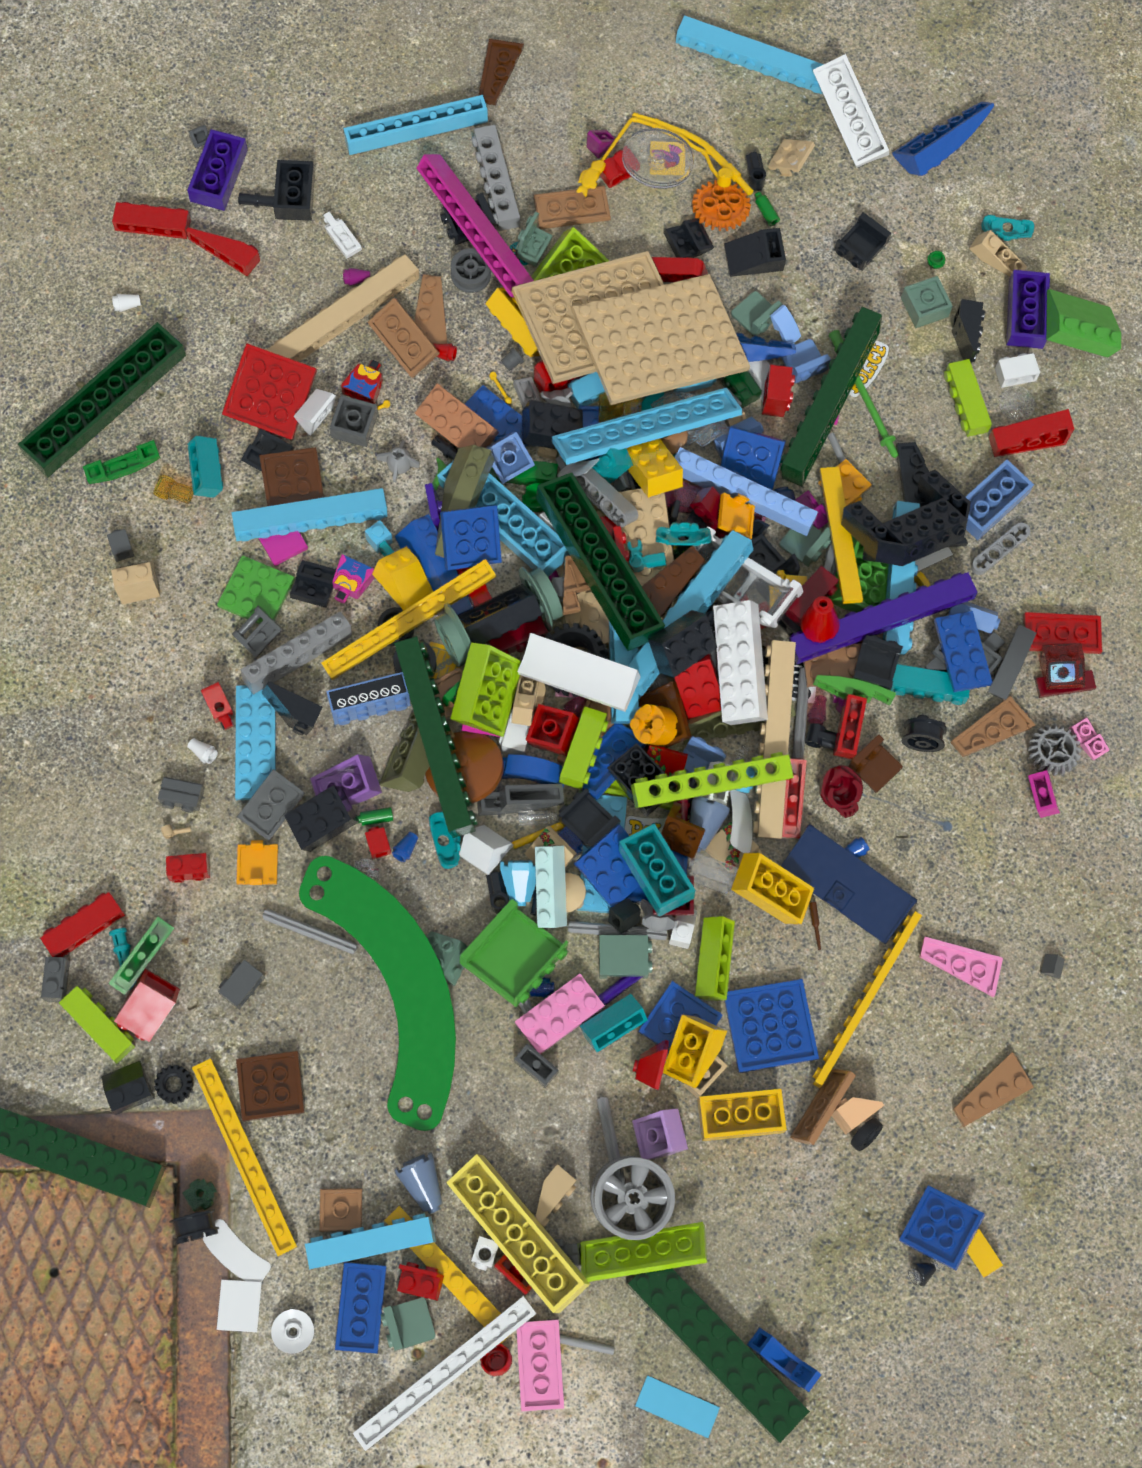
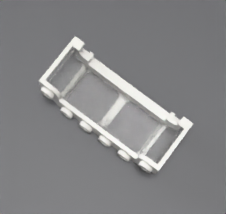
M708 526L707 528L710 529L712 536L711 543L694 546L704 558V564H707L711 554L720 547L723 538L716 537L714 535L716 531ZM747 558L717 597V600L723 604L751 600L758 604L760 624L776 628L778 626L777 623L795 599L801 596L803 589L802 585L794 579L790 583L789 579L786 578L784 580L752 559ZM700 570L697 572V574H696L693 578H696V577H697V575L699 574Z

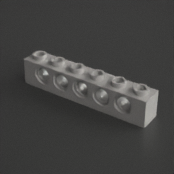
M490 125L475 128L474 136L471 137L473 147H477V152H475L477 163L481 162L480 174L481 178H485L486 181L484 189L486 194L489 193L488 204L489 208L494 211L492 215L498 230L502 231L520 227V215L496 126Z
M341 612L336 613L242 668L241 674L244 683L252 694L264 689L268 681L274 683L352 637L351 625Z

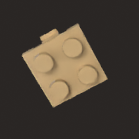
M784 139L768 164V168L770 170L779 169L781 172L780 176H792L790 170L793 172L800 171L815 146L814 142Z

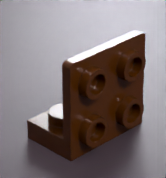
M879 734L851 760L848 766L875 793H878L903 768L882 746L884 738Z
M674 802L661 835L671 850L694 859L705 829L681 819L682 813H679L681 804Z

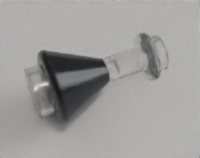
M938 1261L933 1263H912L911 1269L908 1270V1275L914 1285L925 1286L935 1271L946 1265Z

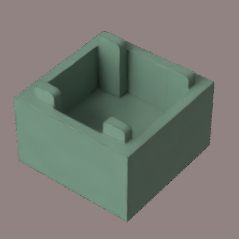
M938 276L904 287L901 295V300L915 329L949 317L953 307Z

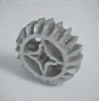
M1053 724L1052 727L1046 725L1044 729L1039 728L1037 730L1038 733H1034L1032 735L1033 739L1029 741L1031 746L1028 748V751L1032 753L1029 759H1035L1033 765L1038 764L1040 766L1038 768L1039 771L1042 769L1047 770L1048 773L1052 771L1053 776H1056L1058 772L1060 775H1064L1065 771L1071 772L1072 767L1077 766L1076 761H1079L1081 758L1078 755L1082 751L1081 748H1078L1080 741L1074 740L1077 734L1071 736V729L1064 731V725H1061L1059 729L1056 724ZM1048 737H1055V738H1058L1059 740L1054 741V740H1051L1050 738H1049V739H1047V738H1048ZM1064 743L1066 744L1068 751L1065 750ZM1059 745L1057 751L1054 752L1053 755H1051V753L1053 752L1052 749ZM1041 746H1042V749H1043V750L1045 751V753H1046V756H1045V757H1044V755L1042 754ZM1056 759L1063 761V763H1054L1051 760Z

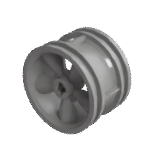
M623 1156L611 1160L598 1171L591 1186L590 1201L594 1215L607 1230L624 1239L641 1240L657 1234L668 1223L675 1206V1192L669 1176L659 1165L644 1158ZM631 1165L632 1182L623 1185L613 1173L622 1167ZM650 1170L657 1178L660 1187L647 1191L646 1187L642 1184ZM603 1190L617 1194L619 1204L604 1211L602 1205ZM634 1192H636L638 1201H633L631 1204V1199L628 1196L630 1193L634 1195ZM648 1203L661 1205L653 1220L645 1211ZM625 1212L634 1214L636 1229H623L616 1225L622 1219Z

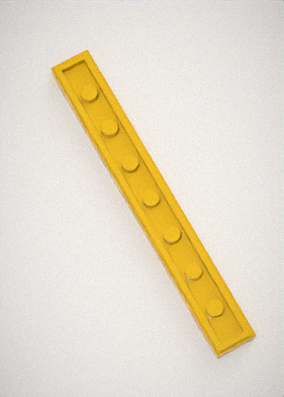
M839 467L820 468L819 473L843 604L862 603L863 596L852 536L841 525L843 509L846 507Z

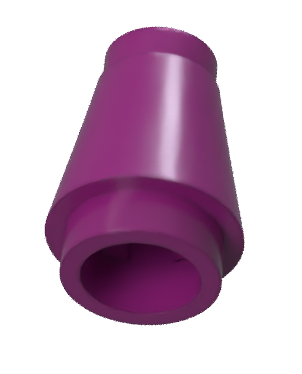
M349 267L343 270L344 284L349 286L363 283L365 279L370 277L369 270Z

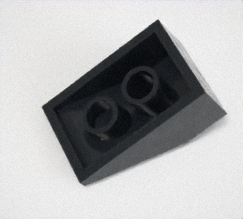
M269 681L262 691L263 696L284 722L293 729L294 733L301 736L304 734L308 735L316 723L322 706Z

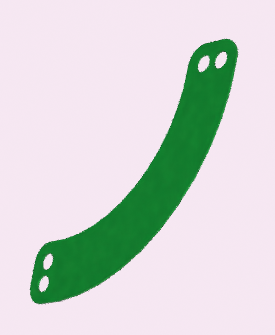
M330 856L317 857L309 864L299 889V898L306 908L327 917L341 926L363 946L380 969L394 1003L398 1022L399 1050L395 1079L387 1102L388 1112L397 1122L420 1131L432 1130L441 1122L449 1098L455 1068L456 1050L454 1011L449 987L441 964L422 929L412 915L392 894L375 880L348 864ZM324 866L329 867L332 871V876L327 881H321L317 876L318 870ZM315 885H319L324 889V896L320 900H314L310 896V890ZM403 1097H409L413 1101V1108L409 1112H402L398 1107V1102ZM423 1104L429 1105L432 1109V1115L427 1120H422L417 1115L419 1106Z

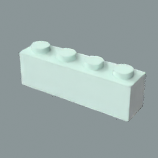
M564 845L535 847L538 928L567 926Z

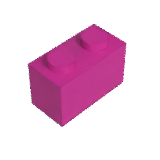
M1048 771L1028 775L1040 818L1060 813Z

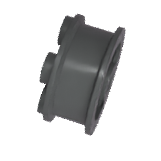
M467 248L459 251L452 258L451 279L459 290L475 293L483 290L489 284L491 269L476 249Z

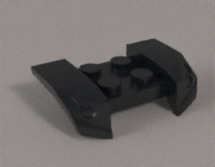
M755 519L751 539L753 551L748 558L774 574H777L778 570H783L786 575L798 576L800 565L795 553L786 561L764 536L770 525ZM742 569V570L748 575V577H749V576H750L749 572H747V571H745L744 569ZM756 580L754 582L756 585L755 589L769 602V585L761 580Z

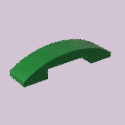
M152 440L136 446L137 450L103 463L101 460L82 466L88 484L121 478L154 463L160 458L155 441Z

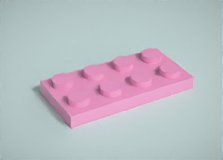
M578 974L517 1019L515 1024L532 1047L542 1054L604 1008L605 1005L582 975Z
M559 1320L525 1322L517 1329L521 1412L564 1409Z

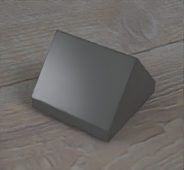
M205 124L188 131L189 138L195 148L205 145L209 135Z
M1045 954L1040 973L1060 979L1065 959L1058 954Z

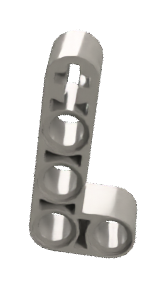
M591 468L587 473L575 477L588 499L617 526L624 527L638 519L637 509L594 469Z

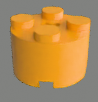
M645 704L635 713L630 721V727L633 729L637 740L641 743L666 745L677 734L676 723H678L676 714L670 708Z

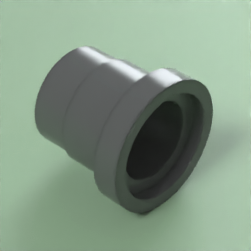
M511 348L510 352L501 359V362L509 371L518 364L524 363L522 357L514 348Z

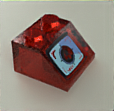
M1081 643L1042 645L1039 661L1046 690L1085 687V657Z

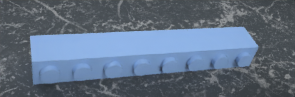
M679 448L675 459L683 468L684 479L703 488L713 486L720 495L725 492L734 498L740 493L749 498V501L745 504L755 506L754 512L805 536L808 535L815 522L817 511L688 450Z

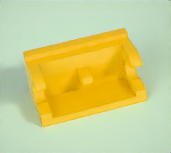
M978 1228L967 1249V1253L982 1276L986 1277L1002 1267L1003 1264Z

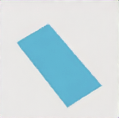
M648 1375L635 1405L706 1438H709L720 1409L716 1405Z

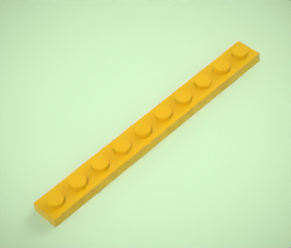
M486 559L324 660L321 664L330 678L334 680L443 611L446 603L451 606L495 578V572Z
M916 911L912 916L907 915L902 924L905 928L902 933L898 931L893 939L895 945L892 949L888 948L883 956L885 962L882 966H877L873 973L875 979L872 983H867L863 990L866 993L862 1000L858 998L853 1007L856 1010L852 1017L848 1015L843 1024L846 1027L842 1034L838 1032L832 1042L836 1044L832 1051L828 1049L822 1060L825 1061V1064L822 1068L818 1067L812 1077L815 1078L813 1085L820 1088L825 1082L922 917Z
M210 1058L193 1066L192 1069L277 1256L279 1257L297 1248L296 1242L212 1059Z

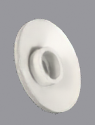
M300 1310L284 1311L273 1322L271 1329L272 1340L276 1347L285 1353H299L305 1350L312 1342L314 1336L313 1322L306 1313ZM291 1328L297 1329L295 1336L290 1335Z

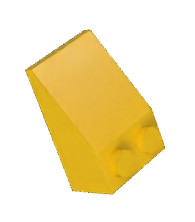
M407 546L378 560L372 573L403 611L433 592L419 560Z
M682 1015L664 1065L663 1073L696 1088L721 1051L727 1030L696 1016Z

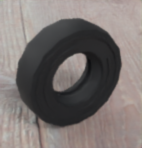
M876 1118L870 1119L856 1132L850 1144L857 1151L864 1150L880 1134L883 1128L882 1123Z

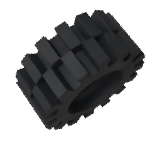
M175 1064L174 1066L167 1065V1068L163 1067L161 1072L157 1073V1079L154 1080V1088L157 1095L167 1103H182L185 1098H189V1094L193 1091L192 1086H194V1082L192 1081V1076L184 1067ZM174 1076L179 1077L182 1081L181 1088L176 1092L168 1091L166 1088L167 1080Z

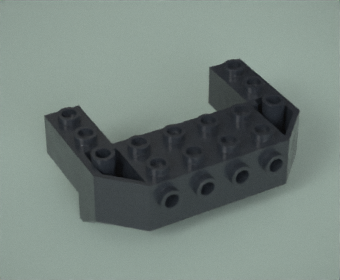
M935 469L920 475L917 493L929 504L882 523L858 501L844 507L841 525L864 547L862 557L864 561L904 566L964 540L971 502Z

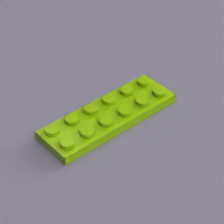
M703 1222L663 1228L657 1234L641 1240H628L619 1236L581 1242V1273L589 1282L707 1263L706 1233Z

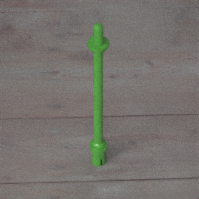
M834 330L828 335L835 347V353L839 344L844 343L838 330ZM858 376L855 385L883 439L880 445L886 446L891 456L896 458L898 452L893 444L896 437L894 435L889 436L860 376Z

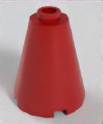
M826 596L817 597L803 614L800 626L807 639L823 643L826 640L833 639L838 633L840 622L830 598Z

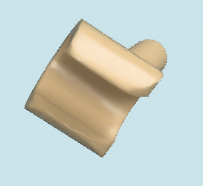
M170 824L161 828V832L166 839H170L180 833L191 832L190 827L173 830Z

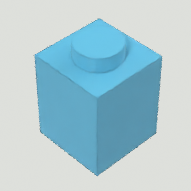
M380 520L365 530L366 540L377 554L380 552L379 544L383 541L388 545L393 543L392 534Z

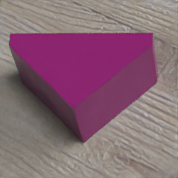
M589 130L586 147L599 159L606 153L615 137L607 130Z

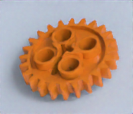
M717 180L714 181V184L708 181L707 186L702 184L701 189H697L696 194H694L692 212L695 213V218H699V223L705 222V227L711 225V230L718 227L719 231L722 228L728 231L729 227L735 229L736 225L741 226L742 221L746 222L751 208L750 198H747L748 195L745 192L743 193L742 188H737V183L733 186L721 187L717 184Z

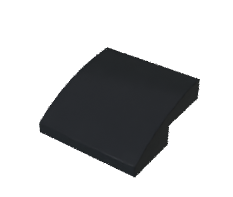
M699 218L683 221L680 226L667 228L664 231V235L676 258H695L714 248L702 223H699Z
M260 429L252 445L249 444L241 461L262 472L259 455L293 451L294 447Z
M302 560L296 573V580L291 589L290 598L327 608L334 589L332 582L336 569Z

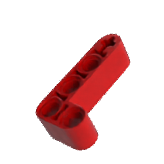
M651 257L663 282H678L708 275L704 262L698 258Z

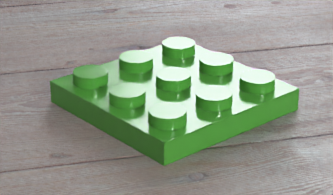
M242 555L217 606L248 619L259 605L275 621L295 581V577ZM260 617L255 623L261 624L263 619Z

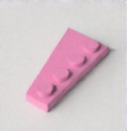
M929 937L923 938L920 958L989 996H995L1003 961L1002 957Z

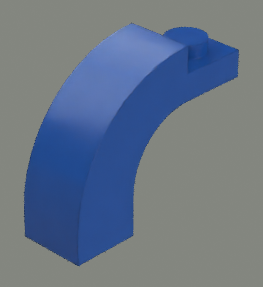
M508 754L507 758H503L504 771L501 779L519 778L540 784H562L559 783L563 766L557 763L526 755Z
M761 1328L757 1330L747 1344L780 1374L810 1392L821 1376L816 1369L800 1360L771 1334Z

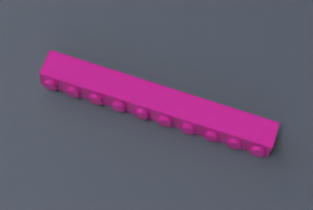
M424 154L416 169L510 297H514L512 287L533 282L534 280L440 154Z

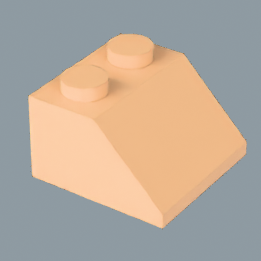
M852 1097L850 1100L844 1098L838 1104L832 1117L846 1135L881 1109L884 1104L880 1101Z

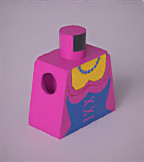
M342 554L332 582L333 588L338 591L335 599L345 604L348 596L359 599L375 579L372 575L374 568Z

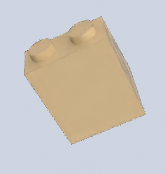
M153 561L122 566L111 570L114 588L122 604L160 597Z

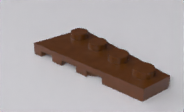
M489 39L479 96L483 95L486 104L496 106L524 49L523 43Z
M691 546L642 586L660 617L669 610L677 596H680L687 583L693 579L705 563L704 558L694 546Z

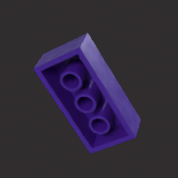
M210 130L187 189L190 202L225 211L248 151L245 138Z
M1013 270L1008 286L1007 346L1043 349L1047 342V290L1050 288V273Z

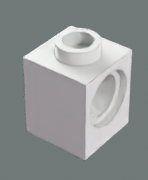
M479 1236L471 1260L475 1263V1268L484 1271L487 1270V1267L492 1269L499 1248L493 1240ZM482 1249H488L491 1252V1257L488 1260L479 1258V1252Z

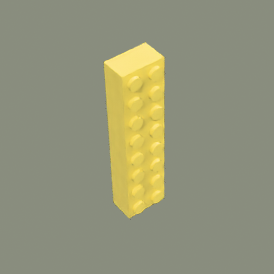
M476 1154L446 1182L553 1313L563 1311L590 1285L589 1281L485 1156Z

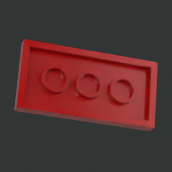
M1025 612L1023 614L1024 627L1037 632L1029 651L1102 653L1101 616Z

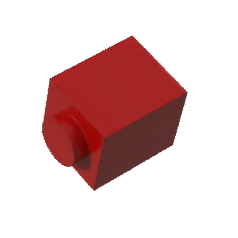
M372 827L368 829V832H365L372 860L391 854L384 827Z

